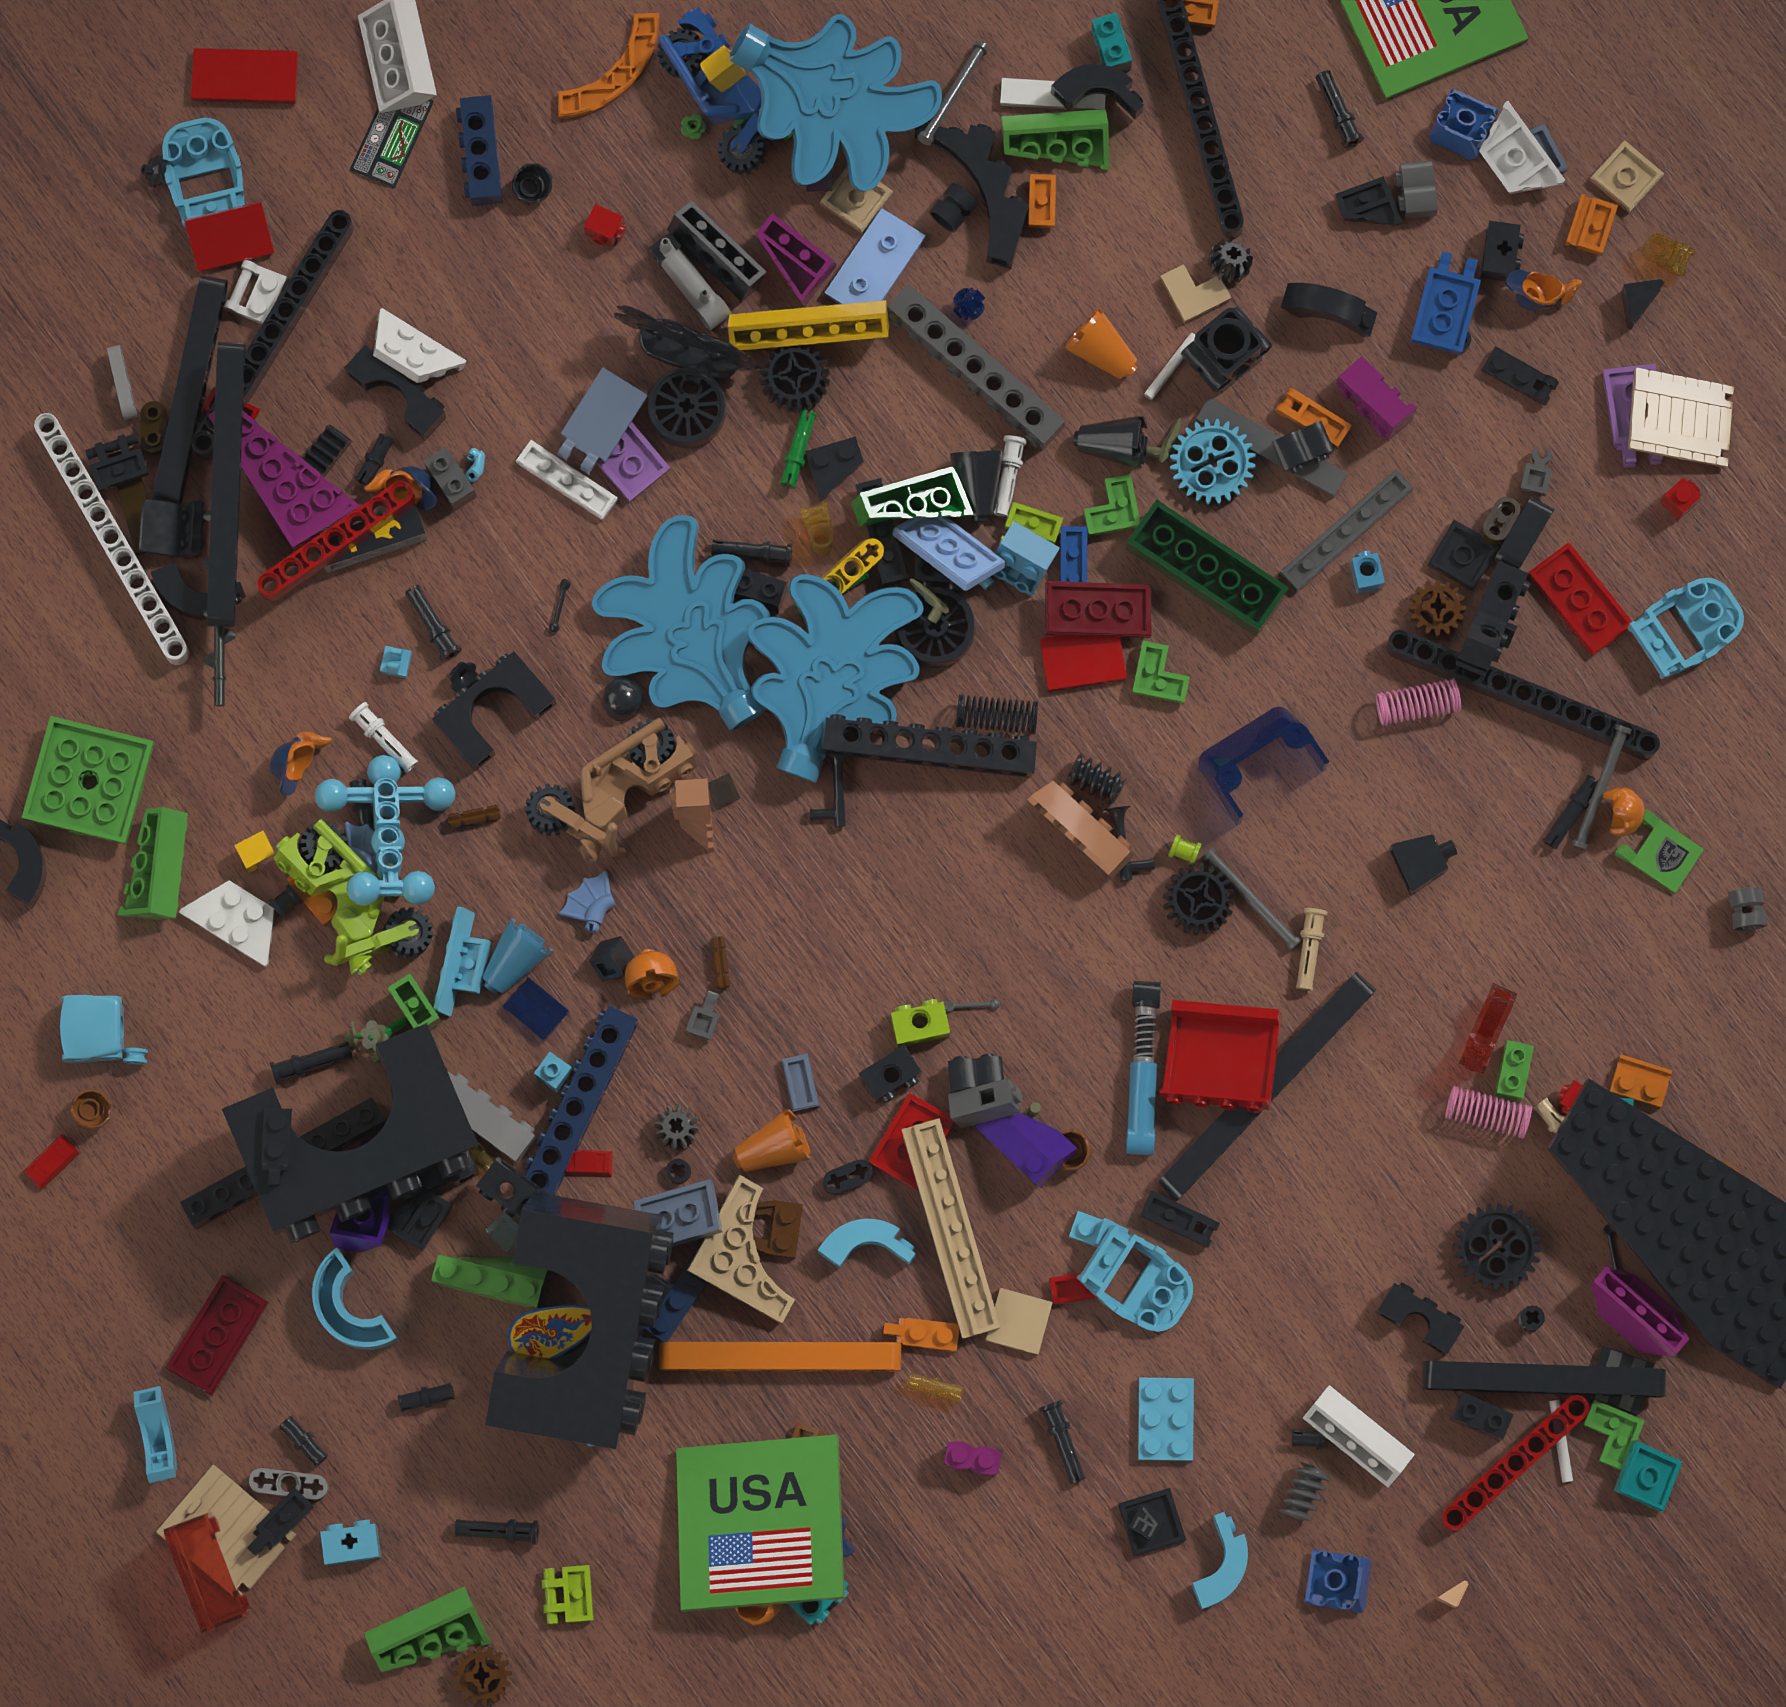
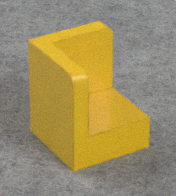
M725 45L700 63L709 82L720 92L726 91L747 74L744 68L729 61L731 51Z
M264 831L234 845L249 873L259 869L257 864L275 855Z

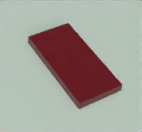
M1046 581L1045 635L1151 638V584Z
M221 1275L165 1369L213 1396L269 1302L226 1276Z

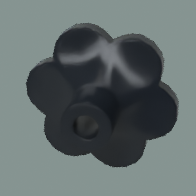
M157 155L149 160L148 165L143 164L141 166V174L145 175L151 188H155L163 183L166 164L163 163V157Z
M459 662L452 669L449 675V680L452 682V690L458 692L464 687L469 689L476 682L475 678L478 674L475 672L476 665L474 663Z

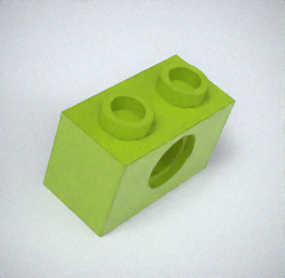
M931 999L921 1002L922 1006L911 1008V1005L896 1007L895 1012L891 1013V1021L897 1048L903 1045L909 1046L950 1037L944 1002L938 1003L937 999ZM917 1016H923L927 1019L928 1023L924 1028L919 1029L912 1024V1020Z

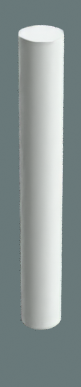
M1194 333L1188 335L1146 390L1144 395L1148 399H1154L1184 358L1181 352L1194 341Z
M1560 1400L1549 1401L1552 1414L1561 1406ZM1552 1420L1554 1434L1562 1433V1423L1558 1420ZM1565 1435L1556 1444L1562 1483L1573 1481Z

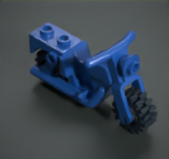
M699 7L689 10L682 16V19L677 21L681 28H677V32L671 30L669 31V36L663 35L658 39L660 51H657V56L660 58L659 62L671 76H677L683 80L701 111L711 122L724 123L749 119L745 126L737 124L736 128L731 126L728 128L729 132L726 133L724 131L722 133L723 138L718 140L720 147H717V152L719 153V159L731 172H737L739 175H743V172L752 174L751 170L755 169L757 171L760 169L758 165L760 163L764 164L765 160L763 157L767 156V151L765 150L767 148L766 142L757 129V120L762 102L760 87L747 74L724 92H720L709 82L703 70H698L701 67L700 63L723 45L727 48L731 46L723 34L718 36L715 32L714 27L717 24L709 12L704 14ZM692 31L699 32L705 37L701 39L695 32Z

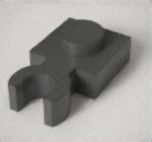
M1534 447L1531 453L1533 464L1526 463L1520 491L1546 496L1552 469L1546 468L1545 465L1549 463L1552 451L1548 450L1545 458H1539L1537 456L1538 447Z

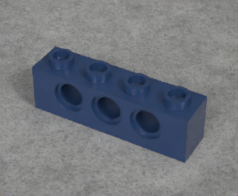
M491 95L460 98L461 107L456 108L457 123H462L463 132H459L458 136L460 148H465L466 157H461L462 172L468 174V182H464L465 198H470L472 206L503 203ZM474 122H481L483 124L479 130L469 128ZM476 147H483L486 149L485 152L481 155H475L472 153L473 149ZM478 172L488 173L487 178L484 180H477L475 175Z

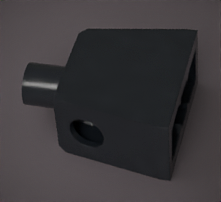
M1433 834L1394 843L1389 848L1409 895L1416 893L1445 874L1448 870L1445 860L1458 854L1452 840L1438 845Z

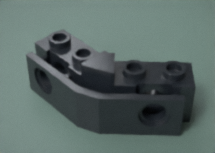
M1498 561L1455 665L1485 677L1491 662H1498L1503 647L1509 648L1518 626L1508 621L1515 620L1520 606L1515 605L1519 596H1525L1530 584L1525 581L1528 575L1527 572ZM1498 593L1507 594L1509 600L1501 599Z

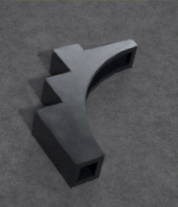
M930 120L915 128L914 138L918 139L917 136L921 131L925 130ZM984 124L970 125L968 134L957 127H949L948 129L939 126L933 135L932 145L949 154L967 171L977 185L985 202L990 223V240L986 262L1012 269L1028 215L1029 203H1026L1021 197H1006L1013 167L1008 166V163L1001 160L989 161L995 142L996 131H993L991 127Z

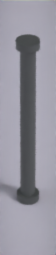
M975 42L972 54L941 102L940 109L932 117L925 130L921 131L917 136L918 140L924 145L932 144L934 140L933 135L981 57L989 51V47L984 42Z
M1616 724L1615 729L1617 732L1576 840L1573 839L1571 843L1583 849L1588 847L1586 842L1601 805L1603 794L1607 789L1625 738L1632 730Z
M1211 848L1202 859L1205 862L1208 861L1218 872L1222 871L1225 880H1230V885L1288 944L1287 948L1290 951L1293 950L1302 941L1300 937H1295L1215 854L1217 851Z

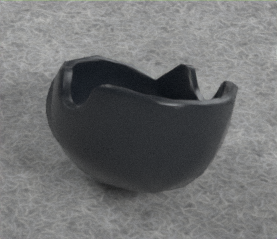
M538 163L523 165L512 179L513 193L519 201L527 205L539 204L548 197L552 190L551 174L547 168Z
M616 678L607 684L603 692V709L610 718L616 721H628L638 715L642 705V691L640 687L629 678Z

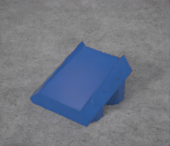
M1452 89L1436 118L1429 138L1433 146L1437 144L1464 156L1466 160L1474 159L1477 157L1498 113V109Z
M1313 1550L1305 1604L1363 1613L1367 1606L1366 1598L1370 1570L1372 1568L1370 1558L1359 1557L1353 1554L1346 1555Z

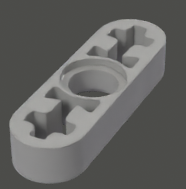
M121 346L108 347V357L124 420L137 418L136 406Z
M258 1468L249 1477L250 1487L261 1494L286 1497L290 1492H285L282 1489L281 1482L287 1476H292L296 1479V1489L299 1492L302 1488V1477L306 1478L305 1484L312 1485L315 1483V1480H319V1484L323 1486V1491L320 1490L317 1492V1495H313L312 1490L303 1488L304 1494L302 1495L306 1499L321 1500L329 1491L327 1480L315 1474ZM261 1473H265V1478L275 1480L274 1474H279L276 1480L277 1491H272L274 1487L272 1484H264L263 1488H259L255 1478H260Z

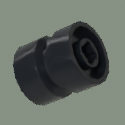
M953 182L944 191V199H938L930 208L929 214L943 228L955 233L964 222L963 216H969L978 205V202L965 188Z

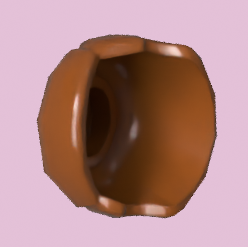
M94 1089L83 1090L73 1098L70 1114L78 1127L86 1130H96L104 1126L111 1118V1102L100 1091Z
M1078 1130L1062 1131L1061 1134L1078 1150L1061 1168L1067 1171L1079 1170L1088 1163L1092 1155L1090 1140Z

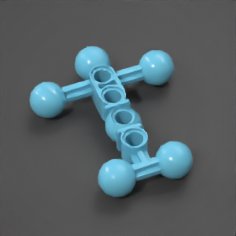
M387 755L376 756L368 765L367 775L374 787L346 788L339 780H323L317 786L314 794L318 807L323 811L331 813L340 811L346 803L373 804L375 831L371 837V844L376 853V872L381 880H378L377 877L369 872L356 873L347 883L346 889L350 900L357 905L366 906L376 901L379 896H403L411 904L421 905L427 903L434 895L435 885L432 877L426 872H410L403 880H398L402 865L401 852L405 846V838L400 830L399 803L424 802L431 810H447L453 804L456 797L453 784L445 778L437 777L430 779L424 787H398L397 782L401 775L400 766L393 757ZM382 817H390L391 819L387 820ZM384 840H391L392 843H386ZM386 863H391V864H393L394 866H387V865H385V864H386Z

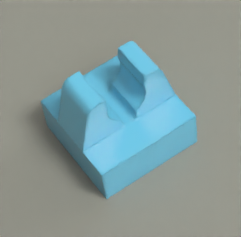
M385 646L380 673L407 678L412 651Z

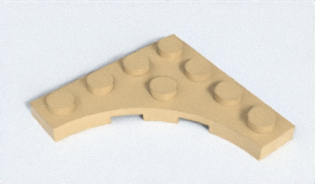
M739 1175L719 1210L723 1233L703 1239L687 1271L781 1324L795 1299L781 1290L768 1277L759 1261L760 1258L756 1250L755 1240H753V1221L763 1188Z

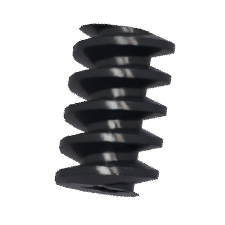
M1080 752L1068 777H1071L1070 785L1074 786L1080 781L1081 791L1090 786V795H1094L1099 790L1100 800L1109 795L1108 803L1110 805L1114 804L1127 778L1121 781L1120 771L1111 776L1112 767L1110 766L1102 772L1101 762L1092 767L1093 758L1091 757L1082 762L1083 753Z

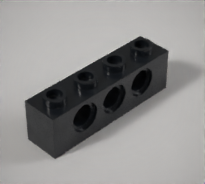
M692 200L674 214L667 231L671 232L676 240L741 302L759 288L766 271Z

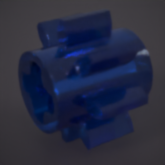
M972 287L970 289L963 288L953 298V303L956 305L953 311L959 318L963 317L965 320H968V318L974 320L985 309L982 303L985 297L978 289L974 290Z

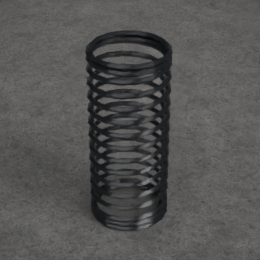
M959 694L956 719L957 728H961V724L962 728L965 727L968 712L967 724L968 729H970L974 712L973 725L974 729H976L980 712L979 726L980 730H982L986 712V730L989 729L991 713L992 731L995 730L998 713L997 729L1000 731L1004 713V732L1007 731L1009 714V731H1013L1016 714L1015 731L1018 733L1022 714L1021 732L1023 734L1028 714L1027 732L1031 735L1036 734L1038 701H1033L1031 710V703L1028 700L1025 710V702L1021 700L1019 710L1018 699L1015 700L1014 709L1013 701L1010 699L1007 709V700L1004 698L1001 709V699L998 698L995 709L994 697L991 698L989 708V698L986 696L983 708V698L980 696L977 708L976 695L973 697L972 707L971 696L968 695L965 707L964 694Z

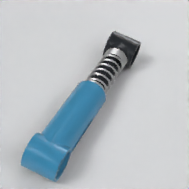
M1133 981L1132 1007L1136 1009L1135 1015L1137 1018L1135 1022L1137 1025L1134 1028L1137 1030V1033L1134 1036L1137 1037V1040L1134 1041L1136 1047L1133 1049L1136 1052V1055L1133 1056L1134 1062L1130 1063L1126 1154L1154 1155L1157 1064L1154 1063L1153 1060L1155 1059L1152 1058V1055H1154L1152 1048L1155 1047L1152 1044L1155 1040L1153 1038V1033H1155L1153 1026L1156 1025L1153 1024V1020L1156 1018V1010L1160 1008L1161 982Z

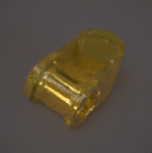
M1661 233L1652 234L1642 247V255L1648 262L1658 265L1677 276H1685V268L1689 259L1696 253L1689 245L1675 241ZM1650 244H1658L1662 252L1656 253L1652 251Z
M823 501L821 505L809 508L801 506L802 520L812 551L818 555L828 554L833 548V533L827 502ZM818 536L828 538V542L823 545L817 544L814 540Z

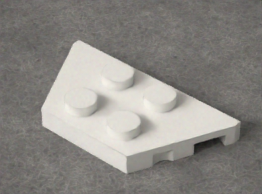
M1509 101L1505 102L1500 116L1494 122L1490 129V134L1483 142L1479 152L1510 194L1565 184L1566 180L1512 105Z
M380 309L377 318L378 327L375 335L376 343L373 356L416 383L426 381L430 377L443 376L446 370L456 368L460 371L464 368L466 364L465 359L385 309Z
M230 880L181 908L179 911L181 915L267 968L269 965L275 909Z

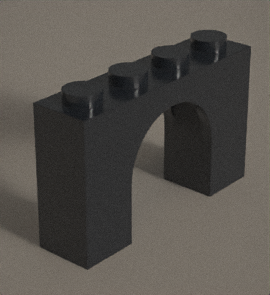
M515 651L510 655L508 653L503 654L495 662L496 666L489 672L485 670L475 678V684L469 689L467 687L462 688L454 696L455 700L448 706L444 704L434 712L435 717L432 718L434 725L474 771H477L495 756L494 749L476 730L472 722L473 711L479 700L494 692L508 693L517 698L536 721L557 704L554 696Z

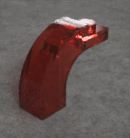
M1492 983L1466 1041L1458 1064L1465 1066L1469 1071L1484 1074L1499 1035L1514 1005L1517 993Z

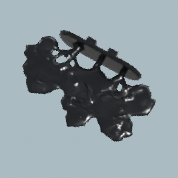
M627 305L617 306L623 313H614V318L634 329H641L639 343L645 354L669 366L699 369L708 373L716 381L728 379L734 375L738 367L745 370L760 368L756 361H752L750 356L740 351L733 344L683 326L676 320L655 319L645 312Z

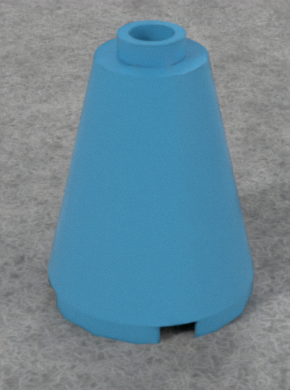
M511 918L507 923L482 976L485 980L483 985L494 994L498 991L501 993L506 992L547 959L554 951L551 946L546 950L543 947L546 941L523 923L519 927L514 925L516 921L514 918Z

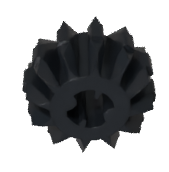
M1233 238L1228 242L1222 239L1218 245L1215 244L1208 258L1211 274H1218V280L1225 278L1228 283H1231L1233 280L1239 283L1243 277L1249 275L1253 264L1250 248H1243V241L1237 244Z

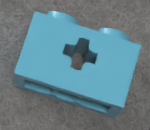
M360 1520L353 1522L354 1527L343 1528V1524L326 1526L327 1531L320 1532L324 1565L331 1566L381 1558L377 1525L370 1524V1520ZM349 1535L358 1541V1543L353 1544V1549H350L343 1543V1541L348 1540Z

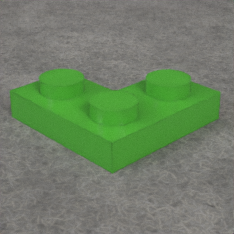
M1131 474L1105 479L1104 483L1109 504L1084 509L1088 537L1137 528L1140 518Z
M1147 641L1142 642L1132 694L1180 704L1185 703L1190 677L1164 671L1169 646Z
M1593 1400L1583 1426L1608 1436L1598 1462L1621 1471L1633 1440L1637 1441L1645 1421Z

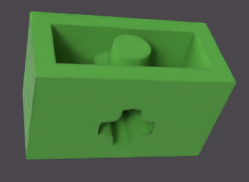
M410 973L388 987L390 994L413 1028L427 1023L431 1030L442 1023Z
M1510 1040L1506 1041L1503 1047L1493 1097L1497 1096L1498 1098L1521 1102L1524 1098L1533 1045Z

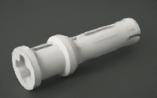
M1010 435L1004 436L1003 439L1005 448L993 515L999 517L1009 516L1018 469H1021L1023 466L1021 461L1023 447L1027 445L1026 439Z
M366 702L359 705L351 713L349 719L355 721L365 731L364 735L366 737H373L398 762L405 773L411 771L417 765L418 760L384 727V720L382 718L378 719L370 711L369 705Z

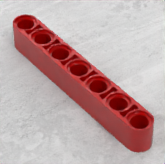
M404 481L395 482L264 572L257 581V587L262 597L268 601L280 599L406 512L415 502L412 487ZM400 491L409 493L408 498L404 501L396 500L395 496ZM378 506L387 508L386 513L382 516L374 515L373 511ZM356 521H362L365 523V526L360 531H354L351 529L352 524ZM335 536L343 538V542L339 546L330 545V540ZM313 551L321 553V557L317 561H309L308 555ZM291 566H296L299 568V572L296 576L289 577L286 575L287 569ZM267 582H276L277 587L274 591L267 592L264 590Z
M1578 1395L1568 1398L1448 1506L1442 1515L1444 1527L1453 1532L1461 1530L1586 1417L1589 1411V1404L1586 1399ZM1572 1402L1582 1404L1583 1414L1580 1416L1572 1415L1569 1412V1404ZM1552 1420L1560 1421L1563 1425V1432L1560 1434L1551 1433L1548 1428L1549 1422ZM1532 1438H1538L1543 1443V1450L1537 1453L1532 1452L1528 1447V1441ZM1510 1457H1519L1523 1462L1522 1469L1519 1471L1511 1470L1508 1466V1459ZM1499 1475L1503 1481L1502 1487L1499 1489L1489 1487L1487 1482L1489 1476ZM1471 1493L1481 1495L1482 1505L1471 1507L1467 1502L1468 1495ZM1451 1511L1459 1512L1462 1516L1461 1524L1457 1526L1449 1524L1447 1514Z

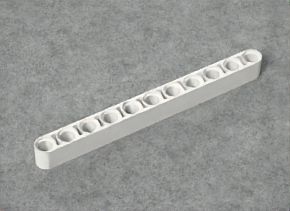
M50 413L39 415L34 424L37 434L161 650L171 664H184L190 654L184 639L56 417ZM45 424H54V428L51 432H42V428ZM58 446H67L64 454H54ZM77 467L80 469L77 476H67L71 468ZM84 490L93 491L89 499L80 498V494ZM104 512L105 518L102 521L95 522L93 521L94 514ZM117 534L118 540L115 543H105L107 536ZM122 557H131V562L127 566L118 565ZM141 578L144 580L142 587L138 589L131 588V584L135 579ZM148 601L157 602L156 608L152 611L144 610L145 604ZM160 624H169L170 628L166 633H157V628ZM173 646L183 647L180 655H170V650Z

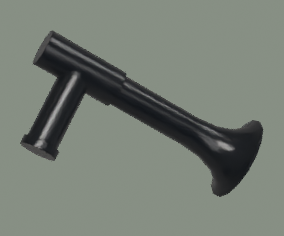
M825 755L830 759L833 768V809H810V821L814 819H834V827H846L843 767L847 757Z
M1131 806L1103 809L1113 819L1116 839L1121 835L1126 840L1124 818L1127 809ZM1154 858L1129 861L1119 871L1120 881L1132 880L1133 871L1155 870Z

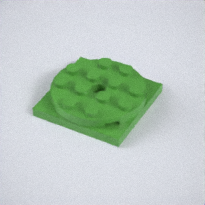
M50 716L22 819L63 829L77 835L92 836L127 845L136 809L143 795L144 781L155 742ZM87 776H94L97 778L98 784L94 788L87 790L83 787V780Z

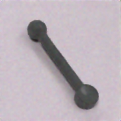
M992 999L990 1002L956 1004L952 1001H947L944 1006L947 1012L962 1008L991 1007L992 1009H998L1000 1001Z

